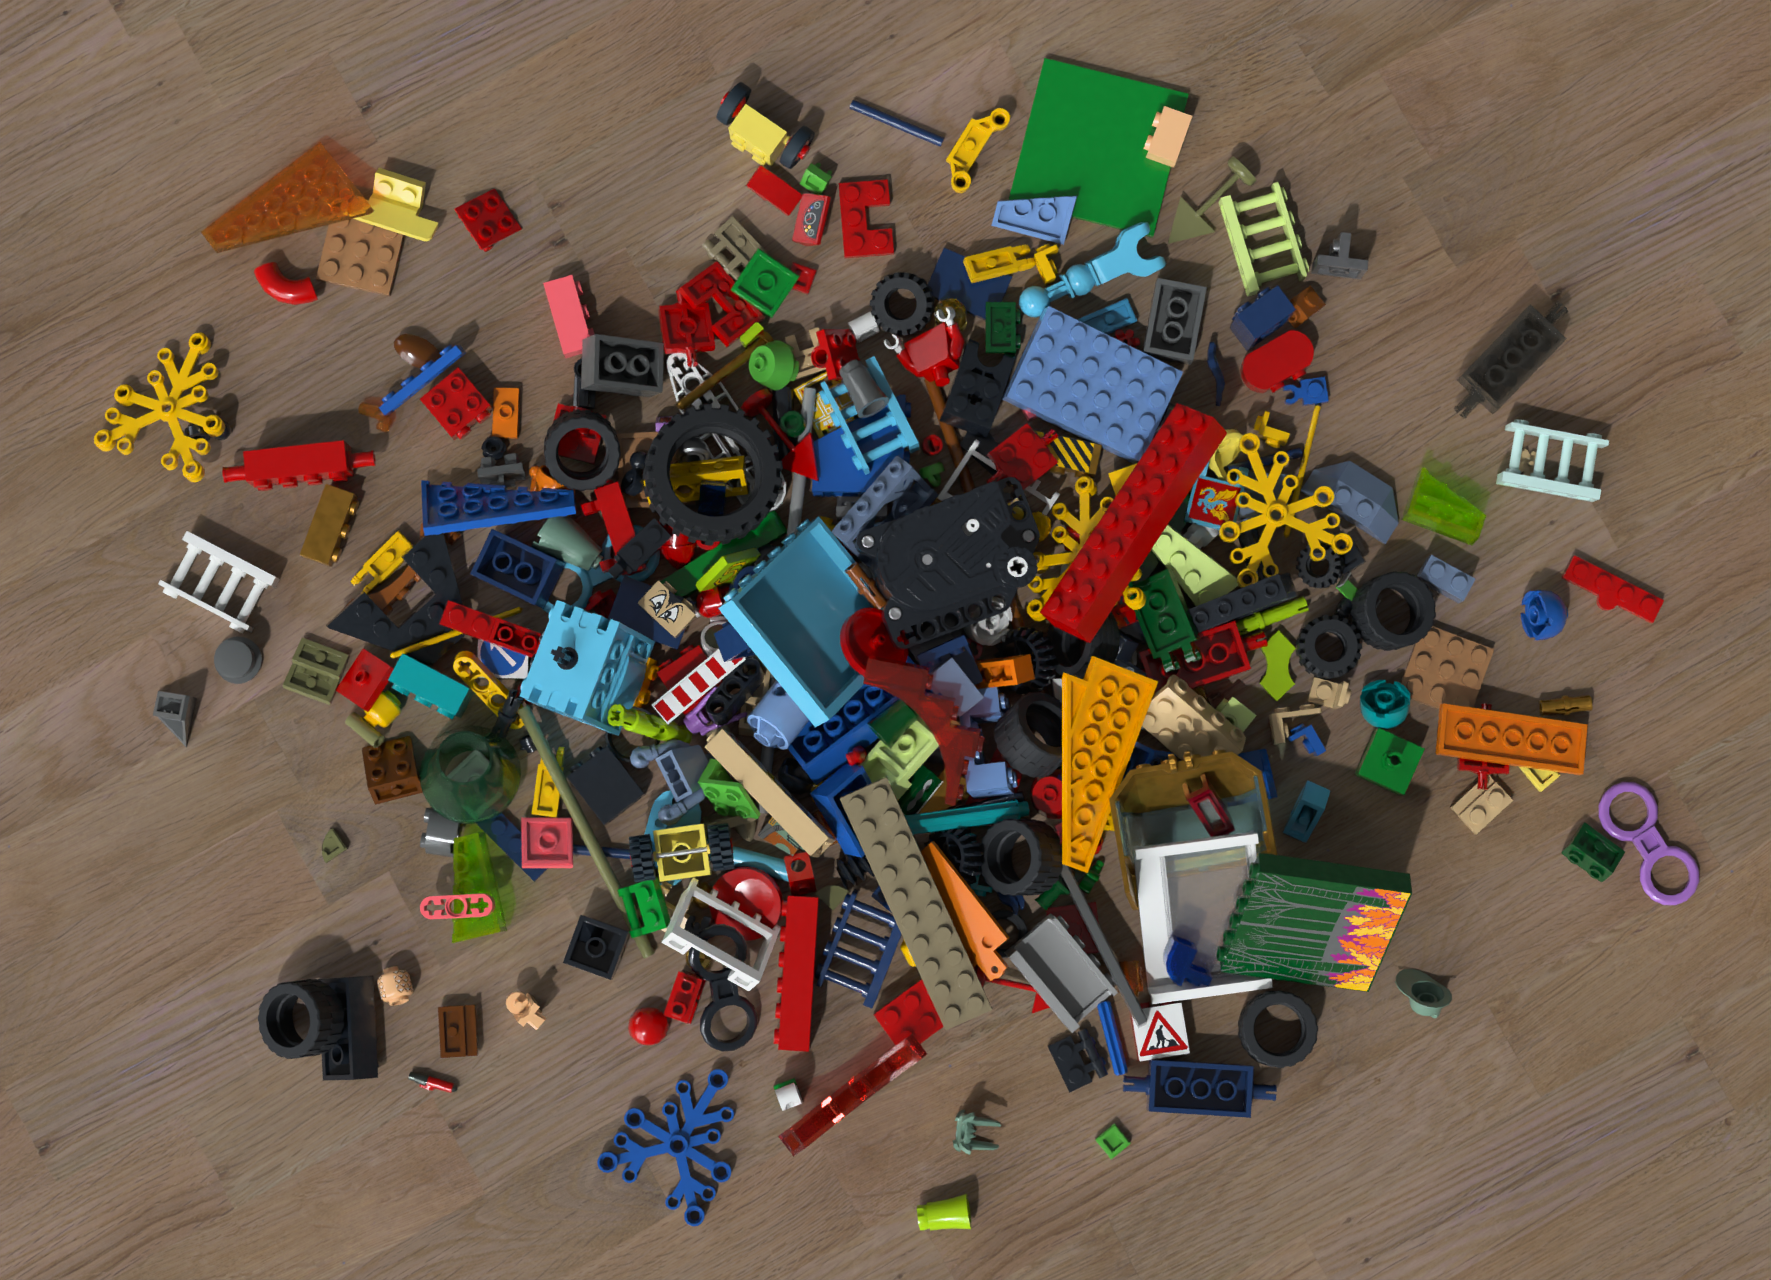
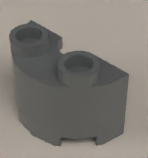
M433 804L432 808H426L424 822L428 823L427 831L422 833L420 848H425L426 854L456 858L464 808Z

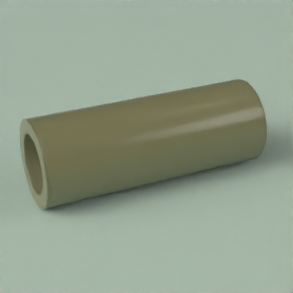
M353 712L347 717L345 723L371 746L377 748L382 744L384 736L360 715Z

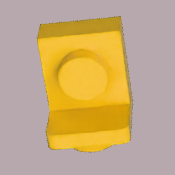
M1050 244L1041 246L1036 249L1037 253L1033 257L1045 286L1053 283L1056 278L1055 274L1058 273L1053 260L1048 261L1047 259L1058 253L1059 248L1057 244L1054 246H1050Z

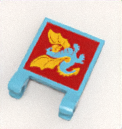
M1208 462L1193 485L1184 521L1219 530L1221 525L1227 521L1236 523L1239 507L1235 503V498L1239 493L1244 492L1245 487L1240 484L1232 485L1227 481L1206 477L1209 466ZM1240 467L1241 473L1248 476L1249 469ZM1230 528L1224 530L1225 532L1233 533V530Z

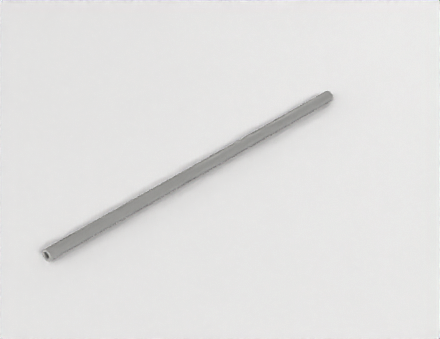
M804 388L801 414L806 420V428L798 436L797 445L812 432L816 389ZM794 473L787 536L793 532L794 534L798 532L796 527L801 523L806 477ZM772 674L770 675L769 689L776 681ZM762 745L760 762L772 774L774 748ZM756 801L755 806L758 811L767 814V811Z

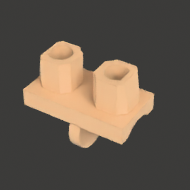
M515 991L507 996V1009L512 1012L517 1022L523 1027L528 1023L537 1030L546 1020V1017L542 1014L543 1012L539 1009L540 1006L529 993L525 995L520 991Z

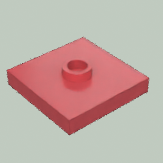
M521 817L522 868H573L572 817Z

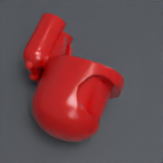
M716 586L700 592L696 598L698 612L706 618L722 615L718 608L725 602L723 597L728 593L729 587L721 589V587Z

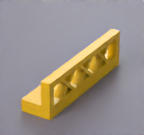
M744 455L676 463L670 466L671 485L681 502L746 495L749 491L745 475L746 462ZM740 478L741 487L732 488L726 483L729 479ZM704 482H712L717 485L714 490L709 491L701 486ZM679 485H687L692 488L689 493L684 494L676 489Z

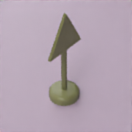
M1232 156L1228 160V167L1234 175L1196 212L1180 197L1168 244L1215 232L1200 216L1238 179L1248 186H1252L1257 181L1238 159Z

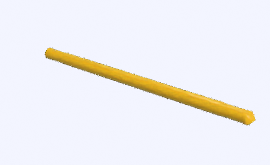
M1319 404L1314 407L1297 476L1298 486L1294 489L1291 503L1297 502L1299 499L1321 409ZM1287 525L1283 534L1285 538L1290 536L1291 527Z
M517 607L493 617L505 619L521 613L523 608ZM453 630L392 652L390 657L396 658L401 656L402 653H411L463 633Z

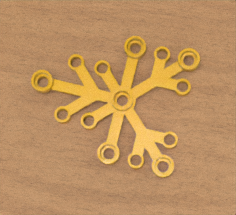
M201 332L195 333L190 337L188 342L190 350L179 373L174 363L175 356L173 352L168 348L159 350L157 358L164 364L173 386L169 395L164 385V376L157 370L151 371L147 376V380L154 387L159 401L136 393L127 384L116 388L114 397L120 405L127 407L135 403L154 411L135 419L121 414L116 408H109L105 412L106 420L113 425L120 424L121 426L111 431L102 429L95 434L94 443L100 450L110 451L117 443V449L122 454L128 455L132 453L134 442L140 429L161 419L164 422H168L175 439L169 453L162 456L161 464L167 470H174L178 466V458L181 454L184 461L183 475L190 482H198L203 479L205 469L198 461L194 460L190 449L195 450L199 455H206L210 452L211 446L204 438L196 440L185 436L178 420L181 419L203 427L204 431L211 437H218L225 430L224 421L217 415L205 417L184 410V408L192 404L204 402L208 399V391L201 385H195L206 380H214L219 374L214 364L206 363L200 372L190 376L198 356L207 353L211 347L209 338ZM201 338L200 344L195 345V342ZM169 353V357L163 360V355ZM213 368V373L207 375L208 369ZM155 376H159L158 381L152 382ZM195 386L191 394L180 398L184 390ZM127 390V394L124 397H120L121 393ZM199 391H203L201 397H197ZM171 406L170 411L164 412L166 407ZM113 413H117L116 418L110 419ZM212 421H216L213 427H209ZM107 435L106 440L103 441V442H100V439H101L103 436ZM125 443H129L128 448L122 450V446ZM205 443V448L203 450H199V446ZM173 458L172 464L166 465L167 460ZM195 466L194 472L189 473V469Z
M1247 433L1241 437L1239 448L1244 454L1248 455L1257 481L1243 475L1238 469H1231L1226 475V480L1229 484H1240L1262 494L1266 504L1251 498L1246 492L1239 493L1235 498V503L1239 508L1248 507L1262 515L1240 523L1227 521L1219 529V536L1223 541L1233 542L1239 537L1240 533L1266 524L1258 543L1243 549L1235 548L1230 553V560L1235 564H1240L1245 558L1251 557L1247 568L1243 569L1237 576V583L1241 588L1258 582L1256 571L1261 561L1264 566L1262 570L1264 577L1273 576L1267 574L1266 568L1268 566L1275 569L1274 575L1278 574V566L1273 563L1268 550V544L1276 527H1281L1285 524L1305 533L1311 549L1309 556L1314 561L1322 560L1326 554L1319 540L1331 545L1332 550L1337 554L1349 552L1353 545L1349 535L1340 533L1335 536L1323 530L1326 528L1334 529L1339 525L1340 518L1335 513H1330L1325 518L1310 524L1291 516V514L1316 505L1319 507L1329 506L1334 500V492L1331 488L1321 486L1315 490L1313 496L1286 505L1292 491L1298 486L1297 477L1287 475L1282 481L1283 488L1276 501L1273 489L1283 467L1289 462V456L1284 451L1277 452L1273 457L1274 464L1267 477L1257 452L1260 440L1253 433ZM1250 440L1253 443V448L1247 449L1244 446V442ZM1283 455L1286 459L1285 463L1280 464L1277 461V456ZM1230 473H1237L1239 479L1237 481H1232L1230 479ZM1286 479H1293L1295 482L1294 486L1288 487ZM1320 493L1326 494L1327 500L1325 502L1319 500L1318 496ZM1245 496L1248 499L1247 504H1241L1239 497ZM1272 511H1278L1280 518H1272ZM1328 517H1334L1336 524L1330 525L1327 521ZM1226 528L1232 529L1233 536L1227 537L1224 530ZM1338 540L1345 542L1344 549L1337 547ZM1314 549L1321 550L1322 556L1320 558L1313 555ZM1234 552H1240L1242 559L1239 561L1235 560L1233 557ZM1244 575L1251 577L1250 584L1243 582L1242 578Z
M1088 476L1080 477L1075 483V490L1080 495V521L1069 513L1068 508L1063 503H1057L1052 508V514L1056 519L1063 520L1080 535V544L1069 536L1068 531L1064 527H1055L1052 531L1054 540L1058 543H1063L1072 552L1053 555L1034 552V557L1036 559L1040 558L1037 563V574L1046 572L1048 567L1052 565L1072 564L1108 509L1105 508V505L1113 501L1111 497H1104L1100 501L1101 508L1090 519V497L1094 496L1097 491V485L1092 478ZM1088 482L1085 488H1081L1084 483ZM1059 509H1064V511L1061 514H1057V511ZM1059 532H1064L1062 537L1057 538ZM1068 568L1057 578L1041 579L1039 576H1035L1032 582L1028 584V587L1034 593L1047 590L1039 599L1030 601L1027 606V613L1033 620L1042 621L1046 619L1040 611ZM1140 568L1131 581H1137L1141 578L1142 571ZM1037 581H1040L1039 586L1033 588V584ZM1127 586L1123 592L1125 603L1133 610L1141 609L1146 603V595L1140 588ZM1137 593V597L1133 600H1130V597L1133 594ZM1040 605L1037 611H1033L1035 606Z

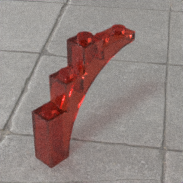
M870 655L867 661L863 684L883 689L900 698L914 709L928 725L939 745L945 764L947 782L945 804L955 806L957 799L962 800L965 785L960 784L962 774L967 775L970 762L965 757L975 758L977 751L982 752L985 737L980 736L981 729L951 723L952 720H957L959 706L955 705L956 698L926 692V689L931 690L934 675L929 674L931 667Z
M913 1034L909 1035L845 1082L830 1096L814 1106L778 1137L794 1157L868 1098L927 1055L926 1051Z

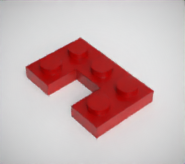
M888 179L838 183L844 259L894 255L892 228L867 230L865 208L890 206Z
M716 261L681 286L679 293L694 310L712 297L717 301L727 315L713 324L711 330L728 347L737 341L756 322L760 324L765 316L759 309L731 291L735 281Z

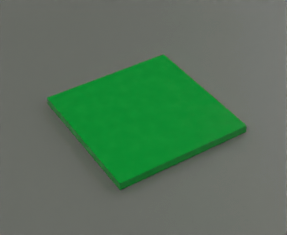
M1044 58L1009 200L1077 196L1071 218L1119 230H1124L1140 222H1148L1150 232L1145 236L1153 238L1170 166L1146 158L1148 150H1145L1144 146L1148 135L1154 136L1157 127L1152 126L1156 113H1162L1164 106L1184 113L1189 94Z

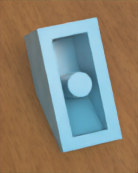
M1307 780L1297 798L1283 833L1306 843L1325 810L1330 790Z

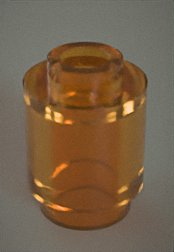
M1139 961L1119 962L1136 997H1139V992L1143 991L1142 967H1139Z

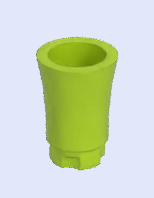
M967 1194L941 1201L927 1202V1205H917V1218L920 1230H927L929 1228L930 1231L940 1229H972Z

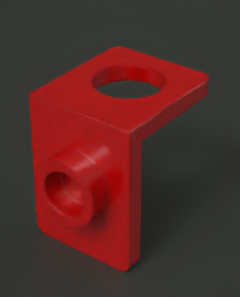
M802 852L793 856H785L784 862L792 896L815 892L816 885L809 854ZM796 860H802L805 862L806 867L801 872H795L791 868L792 863Z

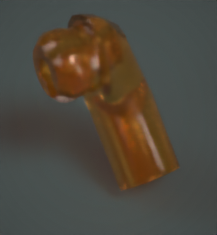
M365 402L359 405V414L378 420L376 424L378 430L382 432L389 431L390 425H392V418L389 415H384L378 406Z

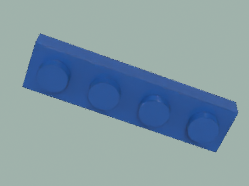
M450 344L439 353L442 357L436 362L430 360L420 368L422 373L416 378L412 375L401 383L403 388L396 394L394 391L387 394L382 399L383 404L379 407L382 413L390 415L466 354L461 345L453 347Z

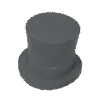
M232 637L223 641L218 646L214 655V664L217 672L224 680L234 684H242L252 680L261 668L262 655L259 647L253 641L245 637Z

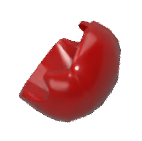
M653 1007L636 1010L628 1023L630 1036L641 1045L649 1046L660 1043L667 1036L669 1028L667 1017L663 1015L662 1011Z

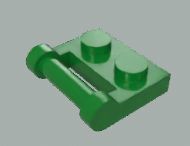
M658 877L656 880L643 881L617 890L619 897L623 899L632 931H629L631 939L668 928L671 919ZM632 893L636 895L645 927L640 925Z

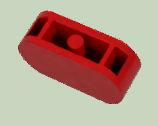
M1289 330L1247 354L1240 368L1244 384L1250 390L1257 393H1265L1269 390L1274 393L1285 386L1284 382L1292 378L1295 381L1307 374L1305 369L1309 367L1314 356V348L1310 339L1299 331Z

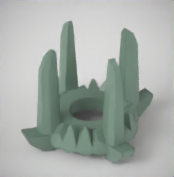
M965 1110L957 1113L955 1121H957L956 1140H953V1146L957 1151L961 1152L962 1150L970 1155L971 1150H995L999 1147L997 1144L973 1140L972 1138L976 1136L972 1133L976 1132L973 1129L974 1126L1000 1127V1122L976 1117L974 1112L966 1114L964 1113Z

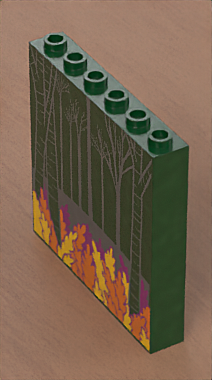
M1259 852L1255 863L1251 862L1248 880L1245 879L1243 882V894L1237 897L1236 911L1230 915L1229 929H1225L1223 934V945L1218 946L1216 959L1220 961L1221 972L1369 992L1411 898L1410 874Z

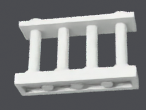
M186 531L182 540L189 543L186 547L188 551L170 584L162 580L159 581L158 584L164 587L163 593L175 599L180 595L230 621L229 627L242 634L244 630L252 633L254 628L245 624L263 589H267L268 585L276 588L280 579ZM203 550L210 554L209 560L211 561L191 596L181 591L179 587L197 554L200 555ZM226 562L233 566L231 569L233 573L217 603L212 607L201 601L218 567ZM247 573L255 577L253 581L255 585L235 619L223 611L241 577H245Z

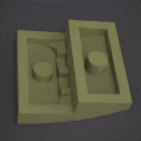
M301 638L292 658V665L283 683V688L331 705L349 655Z

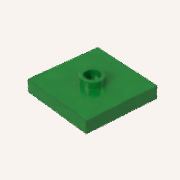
M758 248L731 288V291L772 318L800 276Z

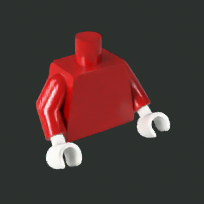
M946 307L948 312L947 318L941 309L937 310V318L944 323L904 343L905 348L901 347L902 340L898 335L892 334L896 339L894 346H891L887 339L884 340V344L888 349H894L897 352L896 357L906 370L918 378L924 377L929 382L935 381L936 386L939 387L949 384L950 378L948 373L959 368V357L962 354L965 343L957 322L953 321L955 310L952 307Z

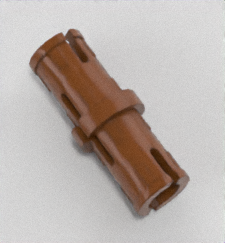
M854 562L847 567L845 573L848 574L858 587V593L860 595L863 594L873 608L881 609L884 607L887 600L875 586V580L867 576L858 562Z

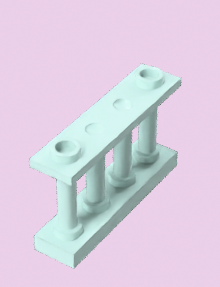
M1515 419L1514 422L1505 426L1506 431L1515 433L1509 468L1506 469V472L1503 471L1497 474L1496 484L1590 502L1600 499L1601 489L1594 488L1592 479L1597 448L1608 446L1609 440H1604L1602 435L1587 433V436L1530 426L1528 421ZM1525 434L1539 437L1533 473H1530V476L1521 475L1519 470ZM1549 439L1563 441L1558 477L1554 481L1545 479V475H1543ZM1573 443L1587 446L1582 482H1579V485L1569 484L1570 480L1568 479Z

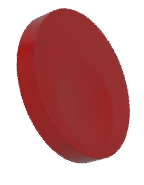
M863 608L850 615L842 625L840 632L842 652L852 668L862 676L873 680H885L898 673L904 667L908 657V649L899 650L893 647L882 620V610ZM900 631V636L897 637L898 642L903 641L904 645H907L906 636Z
M747 866L734 868L722 875L712 888L718 891L716 898L730 906L734 901L740 903L738 910L751 918L758 913L761 915L760 923L771 929L774 928L781 918L783 898L780 888L770 875L760 869ZM710 906L714 922L736 928L743 935L745 941L763 937L760 933Z

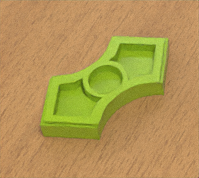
M1277 631L1267 641V647L1260 648L1266 659V672L1259 684L1275 701H1278L1295 685L1290 677L1288 664L1296 648L1280 631Z

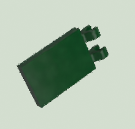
M1166 569L1130 586L1131 588H1140L1146 595L1145 605L1141 609L1134 611L1153 659L1161 657L1166 672H1173L1182 668L1179 659L1173 653V651L1181 647L1187 663L1202 659V653L1194 643L1200 637L1173 570ZM1137 593L1133 594L1130 597V600L1135 599L1137 597Z

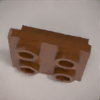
M410 736L383 742L377 748L373 746L362 748L367 787L375 805L424 792L422 781L417 772Z

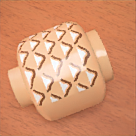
M398 966L384 969V974L377 980L381 999L389 1003L390 1006L408 1002L409 997L413 994L409 973L406 970H399Z

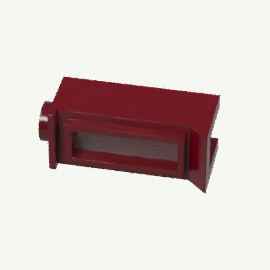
M1205 773L1200 775L1203 787L1194 792L1191 791L1187 783L1182 784L1186 801L1190 803L1210 837L1229 835V833L1235 831L1230 813Z

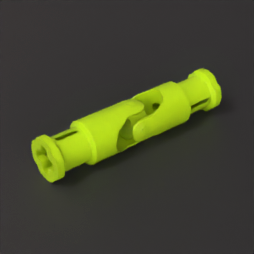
M614 704L608 711L607 720L612 726H623L625 730L663 742L677 739L690 744L692 740V733L686 725L679 726L675 721L667 724L662 717L649 715L633 708L626 709L621 704Z

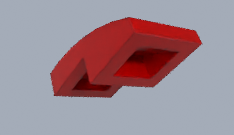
M761 165L745 185L763 200L770 202L786 216L791 214L802 197L801 193Z

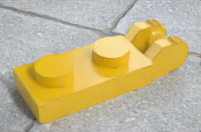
M1026 244L1016 247L1008 246L967 256L963 260L971 283L1018 271H1025L1036 265L1033 258L1016 260V258L1030 253V247Z
M397 531L363 565V568L352 578L351 583L354 586L359 584L370 573L374 579L363 589L369 595L405 562L401 556L413 544L400 531Z
M559 747L556 754L557 762L562 772H564V767L562 766L565 747ZM541 758L537 769L532 815L558 817L560 794Z

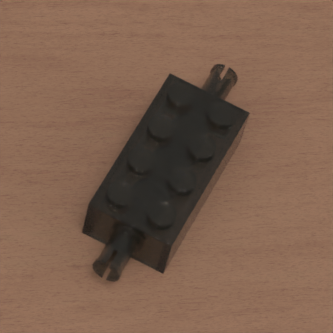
M1556 301L1544 316L1530 304L1457 379L1468 391V394L1454 407L1456 413L1460 412L1464 406L1466 407L1459 416L1466 419L1479 403L1490 413L1494 414L1567 339L1554 327L1568 313L1566 307L1556 313L1563 305L1562 303Z

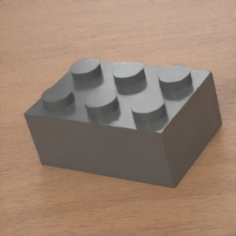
M1157 278L1142 352L1156 359L1191 365L1194 360L1207 287Z
M599 334L583 339L581 389L641 397H652L662 393L664 343Z

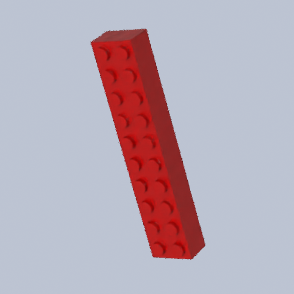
M1179 403L1175 405L1041 609L1040 613L1053 626L1091 643L1225 438L1226 430L1214 417Z

